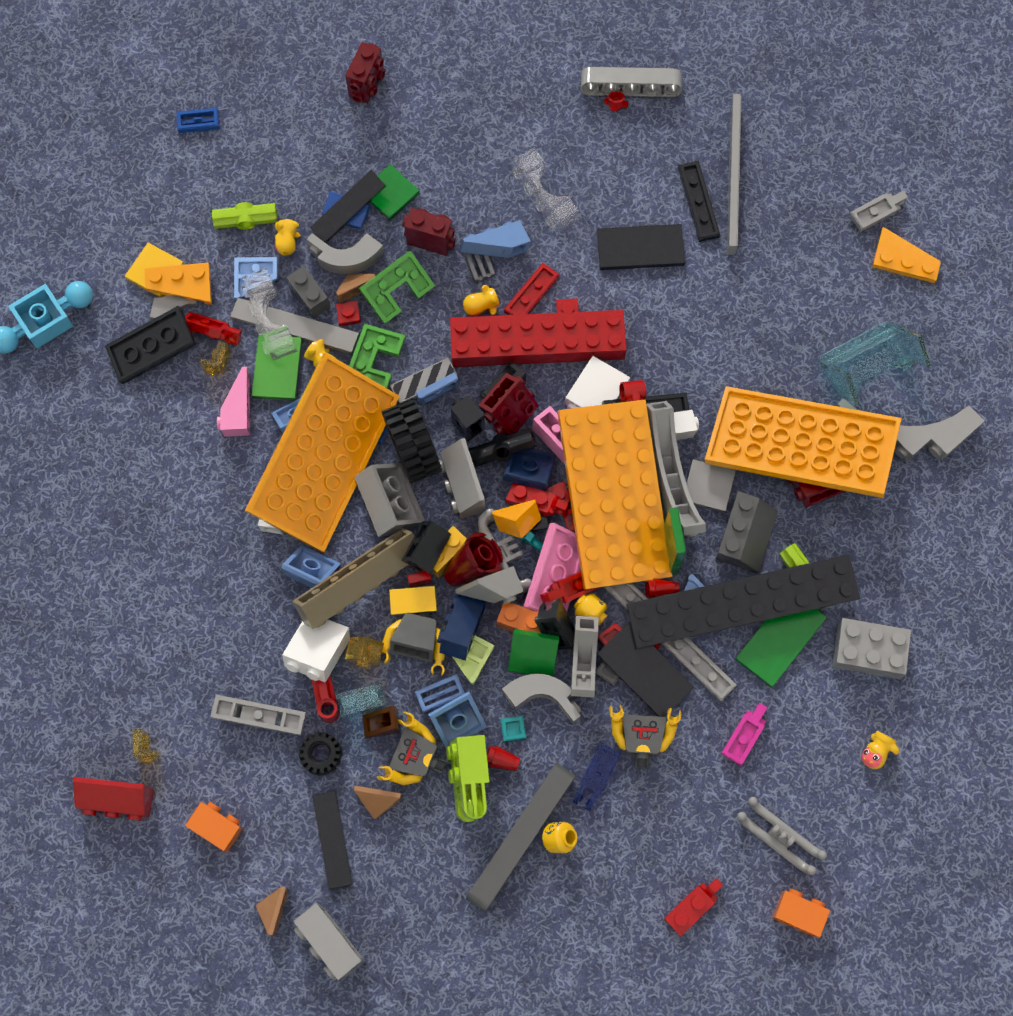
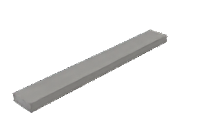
M734 93L731 101L727 255L736 254L738 247L741 95Z
M633 583L603 587L626 610L627 603L648 599ZM689 638L661 644L720 702L737 686Z

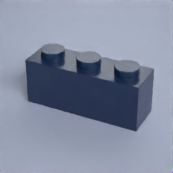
M460 594L458 596L454 595L451 603L452 613H447L444 621L446 628L445 630L441 629L437 643H441L439 653L466 661L483 616L486 601Z

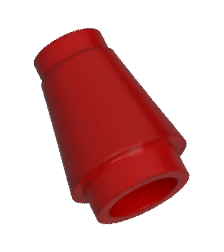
M653 578V580H647L645 584L647 598L680 592L679 582Z
M497 745L495 747L489 746L487 763L490 768L517 771L520 762L519 757Z

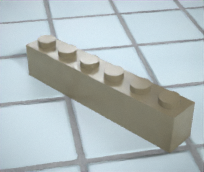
M401 528L293 600L292 602L303 623L312 629L324 625L327 619L333 615L340 614L344 611L345 607L361 600L364 594L370 590L377 589L381 586L382 582L396 576L401 569L409 566V564L402 561V558L414 538L413 532Z

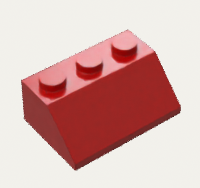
M74 777L75 808L82 810V815L96 816V812L105 813V817L119 819L120 814L128 815V820L142 821V817H150L154 793L152 788L144 784Z

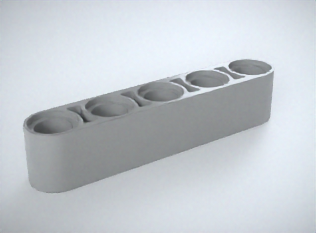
M586 67L581 71V92L590 96H608L611 92L619 91L624 96L676 97L682 92V74L680 70L674 68Z

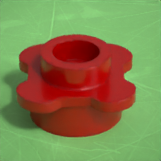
M611 92L604 99V103L608 104L611 111H618L622 107H628V101H625V96L622 92Z

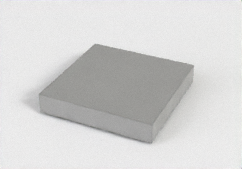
M693 459L686 484L694 505L725 513L736 470L705 464V462Z

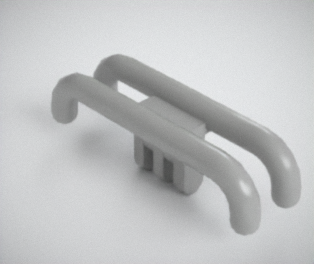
M487 509L478 519L479 533L486 534L484 537L489 540H494L488 528V524L494 521L493 509ZM509 536L497 542L503 555V562L500 566L502 567L501 570L509 568L508 563L524 555L522 551L513 554V551L519 548L518 543L511 546L508 545L516 540L514 536ZM528 578L519 580L524 591L519 594L528 592L531 580Z
M750 797L748 800L749 806L772 824L773 827L767 833L751 821L744 812L738 813V821L799 870L808 875H814L816 868L804 862L787 848L795 842L819 860L826 859L827 853L815 847L758 802L757 798Z

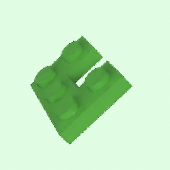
M411 251L402 255L358 288L383 324L401 312V309L389 294L405 282L416 298H420L435 286Z
M364 323L349 366L388 389L392 374L373 369L378 352L399 358L406 340L405 335Z

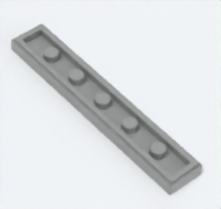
M237 298L230 316L232 320L290 337H301L302 340L310 343L323 339L325 340V347L353 355L359 339V333L241 298Z

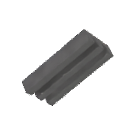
M464 253L475 283L495 277V272L488 255H483L489 271L486 274L479 254H474L482 275L478 277L470 254Z

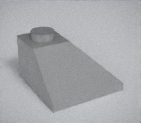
M514 566L455 589L456 594L491 603L503 600L504 604L516 600V595L524 592Z

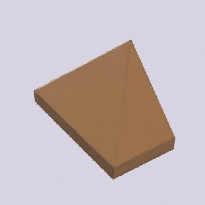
M348 274L336 291L339 303L362 294L358 288L372 279L375 274Z
M354 786L355 793L373 819L378 818L402 800L401 793Z
M280 887L256 905L269 935L276 936L289 891L288 888Z

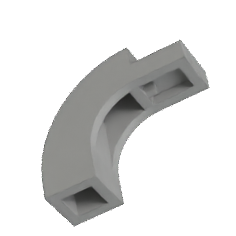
M313 233L307 238L308 250L317 257L319 266L336 274H356L367 270L385 254L383 245L367 233L356 245L348 249L332 248Z
M576 616L571 696L594 698L599 617Z
M544 674L525 675L513 680L502 688L503 695L515 710L532 699L547 698L559 706L572 724L580 720L581 715L579 712H581V709L574 700L571 702L568 700L572 697L571 688L555 677Z

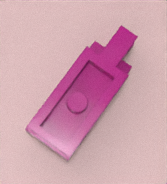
M759 703L753 713L748 710L743 715L721 755L742 766L765 727L766 721L762 719V716L768 707Z

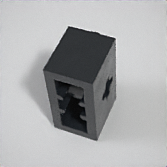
M469 395L465 398L457 399L450 408L452 423L468 442L485 430L484 414Z

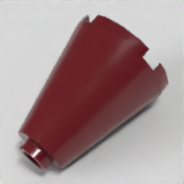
M476 532L470 535L444 569L446 582L451 586L458 587L500 571L503 555L496 541L484 537L486 536L484 533Z

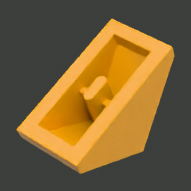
M536 500L492 511L498 531L521 539L542 519Z

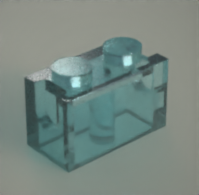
M381 683L335 694L340 708V717L343 721L387 707Z

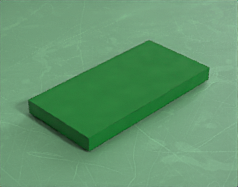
M675 507L669 508L664 524L669 568L672 575H677L686 552L679 509Z
M815 609L766 620L735 660L772 688L827 617Z

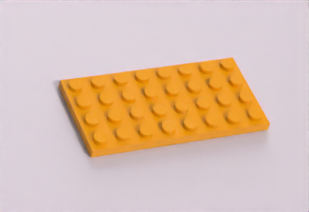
M323 353L245 512L316 550L325 552L357 486L354 477L365 469L386 426L381 411L395 406L400 396L333 356Z
M726 386L706 453L705 464L884 498L902 418Z
M646 400L558 410L583 589L653 580V578L673 577L669 568L664 534V517Z

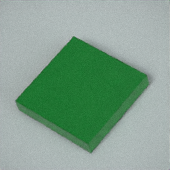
M391 164L377 175L386 187L370 201L389 221L420 194V191Z
M514 629L508 671L528 675L544 674L553 677L560 636Z

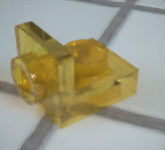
M218 342L217 348H214L211 354L212 361L200 358L199 364L204 372L211 375H216V373L224 374L231 352L228 344Z
M142 728L132 729L133 757L140 760V763H153L155 758H161L158 751H147V748H150L149 734H146V731Z

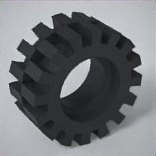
M315 732L313 735L309 734L306 740L303 739V744L299 747V758L307 771L322 776V774L327 775L332 770L335 771L337 769L336 766L340 765L342 752L341 746L334 736L327 734V732ZM318 745H325L329 749V757L324 762H316L312 758V751Z

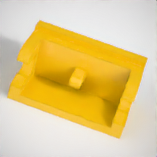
M435 586L389 590L391 615L437 612Z

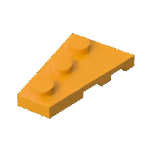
M882 227L872 267L935 283L941 261Z
M209 262L145 268V288L147 292L171 297L178 296L186 300H197L212 305Z

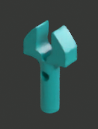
M529 531L522 539L518 538L523 543L530 544L541 552L543 543L536 539L532 532Z

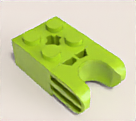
M485 735L456 737L446 747L447 760H451V770L448 771L449 783L453 784L455 810L458 819L462 822H472L483 817L487 811L485 784L489 783Z

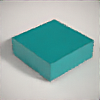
M523 715L500 719L504 743L526 739Z

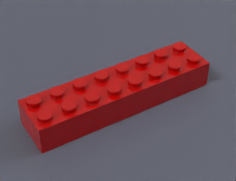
M624 310L450 318L453 367L507 365L510 361L515 365L590 361L592 356L601 361L625 360L626 356Z

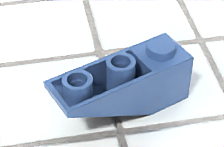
M520 220L513 223L509 221L500 227L488 228L476 235H467L462 239L459 250L463 253L510 258L527 252L531 241Z

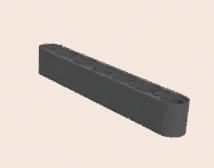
M558 763L554 765L466 897L468 901L484 912L488 910L574 781L576 775Z

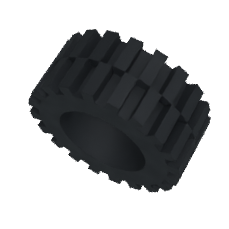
M411 399L381 411L395 450L410 483L412 484L441 472L442 468L438 455L415 401Z

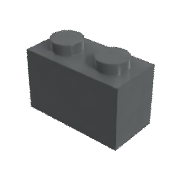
M302 266L286 277L289 288L313 319L331 308L327 295L305 266Z

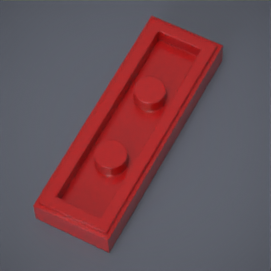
M542 263L504 308V312L507 315L529 314L559 279L560 274Z

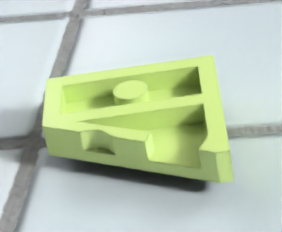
M476 635L466 661L452 657L472 685L475 684L495 647Z

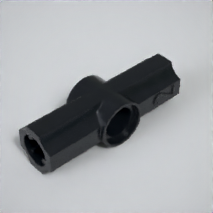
M528 428L510 435L499 433L493 437L492 441L469 448L473 465L477 467L495 460L507 462L512 458L513 454L537 447V442L532 429Z

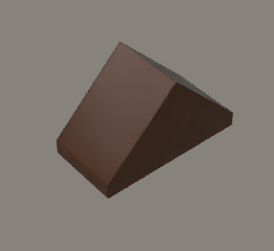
M389 706L362 715L365 738L400 734L399 716L396 706Z

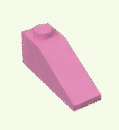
M247 367L241 368L220 409V417H217V428L221 430L224 437L250 435V373Z

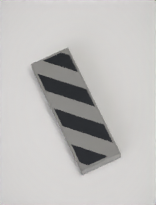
M446 358L390 385L392 392L400 396L398 403L401 404L408 400L416 399L417 391L454 372L456 375L457 373L449 358Z

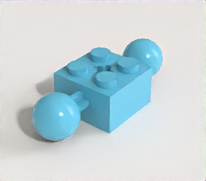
M74 281L67 286L65 296L56 300L45 283L9 305L8 307L19 324L12 328L0 326V353L7 354L14 351L18 346L19 338L27 335L36 349L74 327L64 311L70 307H87L93 299L91 287L83 281Z

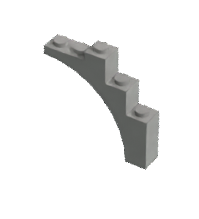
M844 398L836 405L837 407L857 410ZM967 406L956 415L941 422L924 426L900 425L895 453L898 457L908 462L927 445L930 453L943 461L979 429L984 420L970 406Z
M667 401L646 404L659 491L662 493L664 520H666L669 508L677 507L684 536L692 537L698 535V533L706 532V523L699 515L693 503L683 474L675 432L674 409Z

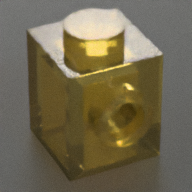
M350 637L345 659L355 662V665L361 668H369V665H379L384 643L369 637Z

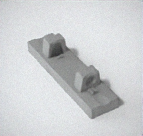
M216 695L210 717L216 720L302 736L307 713ZM279 714V723L278 725H276L277 716Z

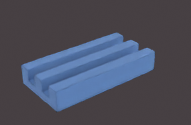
M455 372L417 391V400L420 405L423 406L458 388L459 381Z
M457 674L417 690L415 694L424 714L465 694ZM455 681L456 685L422 699L421 695ZM459 690V693L425 706V703Z

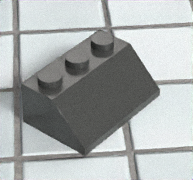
M738 491L716 560L759 573L778 511L762 499Z

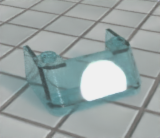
M894 322L880 324L824 353L818 359L823 372L839 397L844 398L855 406L860 404L857 393L860 391L859 383L891 366L901 370L909 369L914 363L927 368L931 366L922 335Z

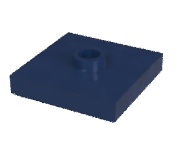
M528 449L513 454L507 463L503 480L546 491L556 455L535 449Z

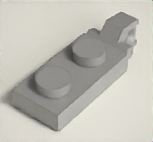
M904 190L894 196L891 193H885L853 210L849 216L858 230L862 232L901 210L900 206L906 203L908 196Z

